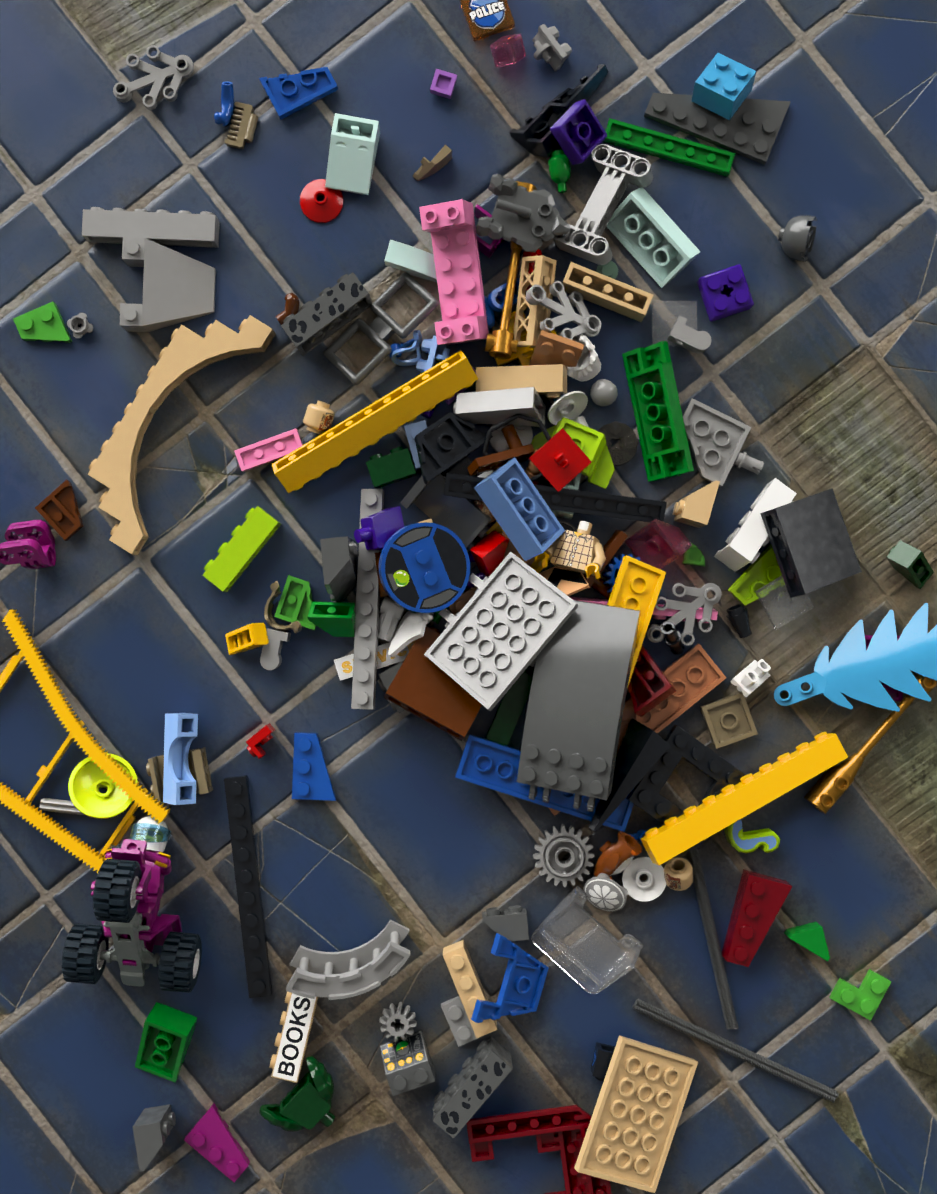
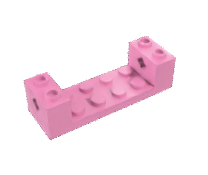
M460 199L419 207L422 230L431 233L442 315V321L434 322L437 345H451L487 339L489 331L477 235L475 232L473 203Z

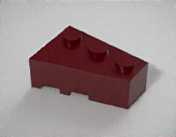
M643 644L628 686L634 711L640 717L676 692L674 686Z

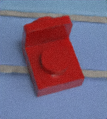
M270 723L246 741L248 744L247 750L253 757L257 756L260 759L266 755L259 743L263 746L273 738L271 733L275 729Z

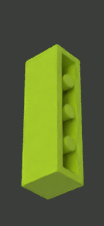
M259 506L248 511L245 516L247 520L242 526L238 525L233 530L231 540L228 543H223L217 551L219 555L216 559H211L204 567L205 572L202 576L223 592L230 590L281 525L279 521Z

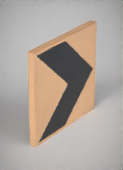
M554 566L539 573L567 596L589 588L588 582L580 572Z

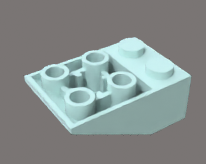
M335 113L330 139L325 188L369 195L380 137L379 121Z

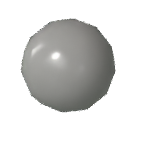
M600 379L592 385L590 396L596 405L602 407L609 406L616 400L618 389L611 381Z

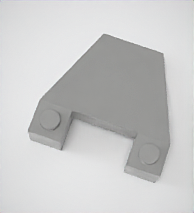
M123 237L122 260L129 267H144L142 304L120 303V326L127 332H151L215 312L216 269L147 238Z

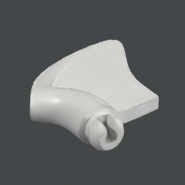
M408 611L401 619L395 631L388 654L391 657H395L411 642L423 637L426 624L433 620L434 613Z

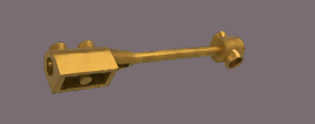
M516 181L518 186L527 188L528 192L537 190L530 183ZM511 241L512 252L500 330L487 334L485 351L489 352L490 356L498 359L511 358L512 353L516 354L518 340H514V334L508 330L520 252L523 248Z
M913 673L927 694L937 685L936 680ZM906 695L897 705L900 711H892L857 753H854L839 766L834 765L829 768L804 798L820 812L826 814L854 782V778L867 754L915 700V697Z

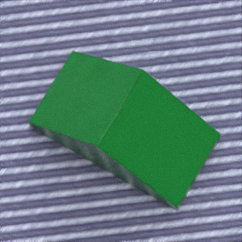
M812 922L785 930L784 933L791 940L824 960L829 961L830 955L823 927L820 924Z

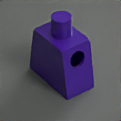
M400 506L387 508L362 518L360 521L362 528L354 531V538L358 543L365 542L367 550H382L387 540L396 531L404 527Z

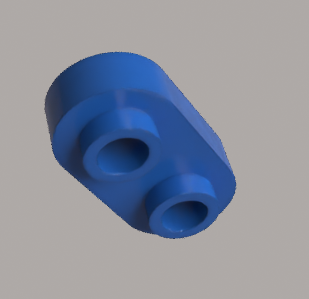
M516 278V294H514L512 305L517 303L520 278ZM507 282L491 291L488 295V304L494 311L501 312L503 310ZM495 298L499 299L500 304L496 302Z

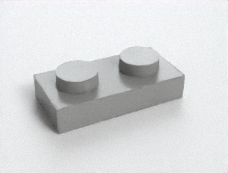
M459 996L441 1003V1008L458 1047L478 1039L475 1036Z

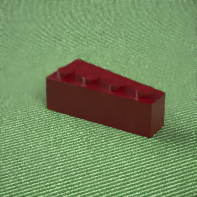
M743 869L721 953L727 962L749 967L792 888V885L786 880Z

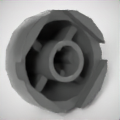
M799 215L793 217L788 221L785 228L780 229L778 241L782 242V250L789 258L803 262L808 260L809 257H805L806 251L811 252L817 227L812 226L813 221H817L816 216Z

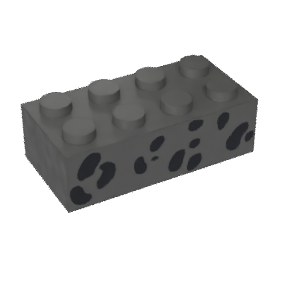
M353 272L350 275L345 274L341 276L335 286L325 288L319 294V298L306 302L301 307L302 310L296 315L291 314L284 319L281 327L302 356L306 355L371 306L372 301L368 291Z
M492 1036L487 1041L483 1040L476 1049L477 1053L473 1058L468 1057L462 1065V1071L458 1075L455 1073L450 1078L449 1086L445 1091H439L433 1100V1122L453 1139L513 1069L511 1053Z

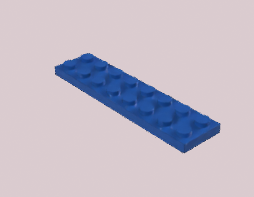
M471 734L468 735L455 778L592 821L595 808L600 799L596 798L594 811L589 812L587 809L588 796L582 795L581 806L579 809L573 808L575 794L551 789L550 800L548 803H545L542 798L544 788L537 787V796L535 800L529 799L530 785L517 782L521 750ZM625 798L602 825L625 832L634 804Z

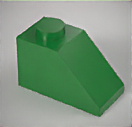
M312 602L308 620L333 637H354L356 604L346 602Z

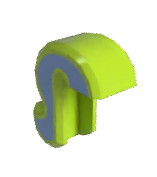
M741 819L724 828L728 843L738 852L751 853L760 848L762 851L769 853L775 851L780 844L779 836L769 828L743 832Z

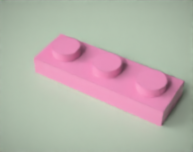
M295 428L234 450L241 471L245 472L279 460L303 446L298 430Z

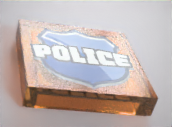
M459 0L473 41L515 27L507 0Z

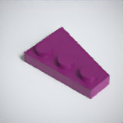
M213 1103L185 1136L184 1141L235 1183L249 1166L250 1161L238 1141L231 1135L228 1130L229 1126L225 1120H222L217 1112L218 1108Z

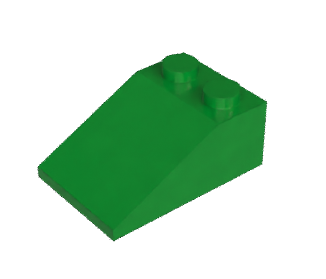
M156 1002L144 1023L135 1067L176 1083L198 1017Z

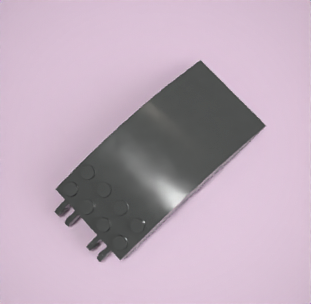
M574 600L579 605L578 608L536 658L524 725L517 782L530 785L529 799L535 800L537 796V787H543L542 798L545 803H548L550 800L551 789L575 794L573 805L575 809L580 808L582 795L588 796L587 809L589 812H593L596 798L607 800L612 789L626 693L635 652L640 610Z

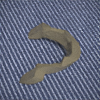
M275 581L270 585L272 594L265 605V620L273 629L284 632L292 629L296 634L302 630V625L299 621L284 626L277 624L273 618L272 609L274 605L272 602L281 594L278 581Z

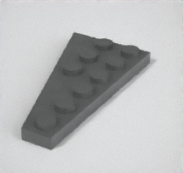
M653 93L644 117L765 165L791 101L745 99L732 118L728 120L692 102V95Z

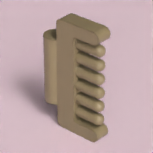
M235 102L236 109H234V113L237 114L232 115L234 119L231 120L232 124L230 125V129L234 130L228 131L232 135H227L225 143L229 147L244 149L245 142L252 143L258 116L253 114L254 109L252 105Z

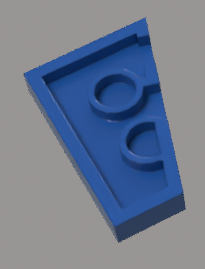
M328 67L304 70L292 75H287V73L280 74L279 77L268 79L267 77L259 78L280 120L338 90V86Z
M294 733L292 799L337 800L324 760L325 757L318 733Z

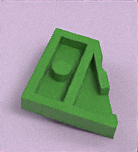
M53 301L13 318L21 339L24 341L72 342L59 309Z
M288 575L274 617L291 623L299 621L303 627L316 630V625L308 620L309 610L313 602L310 582Z

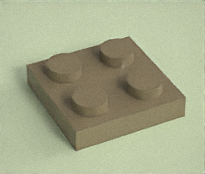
M742 692L700 706L714 748L716 749L758 734Z

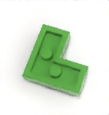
M869 969L859 988L839 978L829 997L871 1021L891 981Z

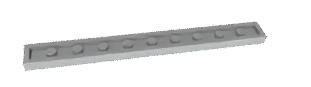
M361 489L360 521L362 518L384 510L385 490ZM360 542L358 548L351 709L375 710L380 590L375 553L382 550H367L365 542Z

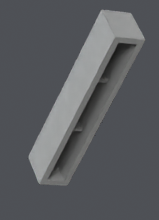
M91 207V210L83 209L82 236L91 243L122 244L123 237L147 238L166 246L219 248L220 221L212 212L202 211L200 214H192L185 210L178 211V213H170L167 210L161 209L156 210V212H148L145 209L126 211L122 208L104 210L100 207Z

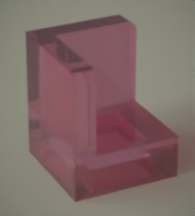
M521 33L503 36L490 45L496 68L514 65L526 56Z

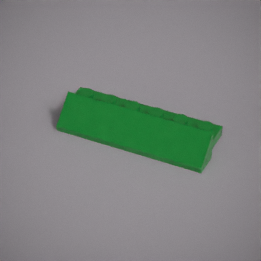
M661 341L645 348H637L623 353L622 356L648 482L693 472L694 469L668 342Z

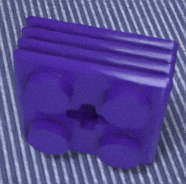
M585 99L575 102L550 128V131L573 165L583 163L592 153V150L607 137V133Z
M740 264L702 276L697 281L711 322L749 310L754 305ZM723 289L729 291L730 294L728 295V297L726 296V294H721Z

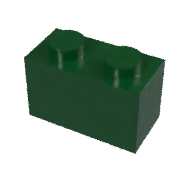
M403 446L390 450L391 454L382 456V453L369 457L370 461H367L366 465L375 489L417 476L408 448L403 449Z

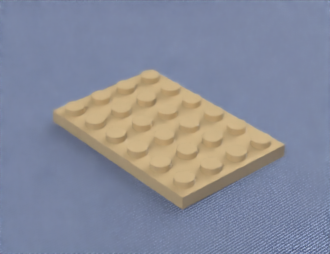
M619 1035L574 1167L575 1170L583 1174L655 1193L698 1061Z

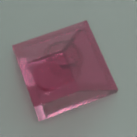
M654 519L625 541L635 556L641 557V562H646L660 570L680 557L692 546L680 528L658 519Z

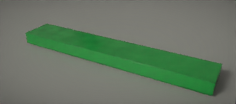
M610 118L605 131L607 137L603 140L604 143L726 177L730 174L735 153Z

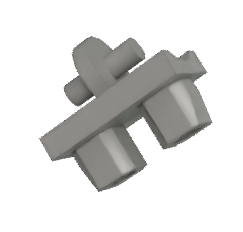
M542 24L538 28V33L532 39L534 47L537 49L534 53V58L536 60L543 58L546 63L549 62L554 71H557L570 56L572 49L568 43L560 45L557 42L560 35L555 26L547 28L545 24Z

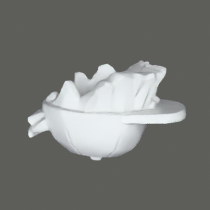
M581 334L572 340L584 344L583 351L576 367H567V375L583 382L593 379L601 371V362L595 351V345L591 343L586 335Z

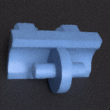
M433 335V339H423L421 350L424 353H429L427 360L419 359L417 361L416 370L423 373L447 359L450 349L446 348V345H437L435 335Z

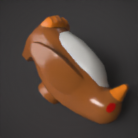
M619 831L617 842L611 843L608 840L599 849L602 854L596 863L594 876L597 877L599 873H606L612 879V875L619 874L625 870L632 862L634 856H638L642 852V846L631 835Z

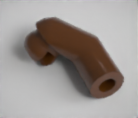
M288 293L285 296V310L276 315L281 325L287 316L291 314L296 315L299 311L300 301L293 293Z

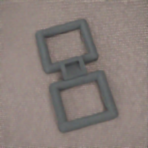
M403 273L371 304V311L378 317L369 326L362 319H356L324 351V356L354 385H359L392 352L391 346L386 341L394 333L402 339L406 338L439 305V301L408 273ZM406 283L428 304L406 326L401 327L381 307ZM360 329L381 350L355 374L335 353Z

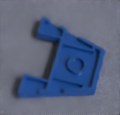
M496 933L491 953L495 956L509 958L497 1002L477 999L471 1018L475 1023H481L486 1019H500L501 1016L506 1015L515 1016L537 1011L549 967L522 950L506 937Z

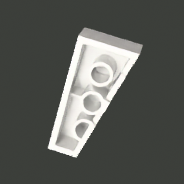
M776 478L770 481L751 505L752 512L749 510L738 523L741 528H736L725 541L728 545L718 550L714 557L734 572L748 563L753 564L761 554L758 552L761 546L764 547L770 541L760 513L793 502L792 500L797 493Z

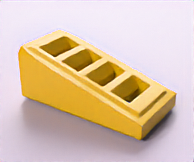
M251 623L225 634L229 655H235L269 643L264 623Z

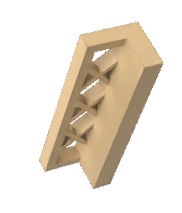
M544 255L522 257L513 333L514 340H518L517 347L535 348L541 333L540 323L544 319L550 318V309L540 304L531 305L526 301V289L530 284L532 286L536 284L542 286L546 292V297L552 300L553 295L550 293L549 287L554 283L557 261ZM535 262V269L529 274V263ZM529 307V316L524 319V310ZM526 329V341H520L521 333Z

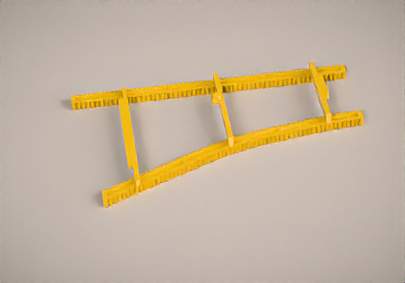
M17 609L9 610L2 622H6L4 626H8L6 629L10 630L8 634H12L11 637H14L13 641H17L15 645H19L17 649L21 650L18 655H14L1 673L0 692L24 658V660H27L26 664H30L28 668H32L30 672H34L32 676H36L34 680H38L37 683H40L39 687H43L41 691H45L43 695H47L45 698L49 699L47 703H51L50 707L53 706L52 710H56L54 714H58L56 718L60 717L61 725L65 724L63 728H67L66 732H70L47 767L42 765L36 775L40 778L25 801L24 797L20 798L21 795L17 796V792L13 793L14 790H10V787L6 788L7 785H3V782H1V804L5 803L4 807L8 806V810L12 809L11 812L15 811V815L19 814V817L22 816V820L30 821L29 825L37 826L36 830L40 829V833L44 831L43 835L47 834V838L51 836V840L54 839V843L62 844L61 848L65 847V851L69 849L68 853L72 852V856L76 854L75 858L79 857V861L83 859V863L87 862L86 866L90 865V869L94 867L93 871L97 870L98 874L100 867L106 859V850L110 849L112 845L116 846L120 843L135 821L133 814L138 807L142 806L141 810L145 809V812L148 811V815L152 814L151 818L155 817L154 821L158 819V823L166 819L170 813V808L167 809V806L163 807L164 803L160 805L161 801L157 802V799L153 800L154 796L151 797V793L148 794L149 791L146 788L141 789L142 785L138 786L139 782L135 783L136 779L132 780L133 776L129 777L130 773L126 774L127 769L123 771L124 767H120V764H117V760L113 761L114 757L110 758L111 754L107 755L108 751L104 752L105 748L102 749V746H99L100 742L96 743L97 740H93L94 737H91L92 733L88 734L89 730L85 731L87 727L83 728L84 722L82 720L78 721L79 718H76L77 714L74 715L75 711H71L73 707L69 708L71 704H67L69 701H65L67 697H63L64 693L61 694L62 690H58L60 686H56L58 682H54L56 679L52 678L54 674H50L51 671H48L49 667H45L47 663H43L45 659H41L43 655H39L41 651L37 652L38 648H35L36 644H33L32 636H28L30 632H26L28 629H24L26 625H22L24 621H20L21 617H18ZM73 740L74 742L78 741L76 745H80L79 749L83 748L82 752L86 751L85 755L89 754L88 758L92 757L91 761H94L97 767L101 766L100 770L104 769L103 774L107 772L106 777L110 776L109 780L113 779L112 783L117 782L116 786L120 785L119 789L123 788L122 792L126 791L125 795L129 794L128 798L132 797V801H134L100 853L99 851L95 852V848L91 850L92 846L88 847V843L84 845V841L81 842V838L77 839L74 833L70 834V830L66 832L67 828L63 829V825L59 827L60 823L56 824V820L52 821L53 818L49 819V815L45 816L42 810L38 811V807L35 808V805L31 806L32 801Z

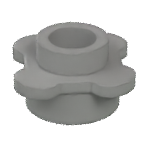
M79 313L67 321V326L73 331V336L77 339L82 338L83 334L93 331V325L88 322L85 313Z

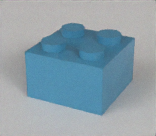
M717 53L695 81L692 102L730 120L752 91L756 71Z

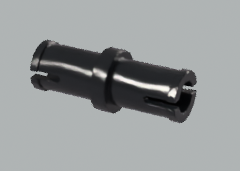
M664 622L662 624L663 627L660 628L664 635V642L670 647L673 654L679 655L683 653L682 649H685V646L681 642L680 632L676 630L672 622Z

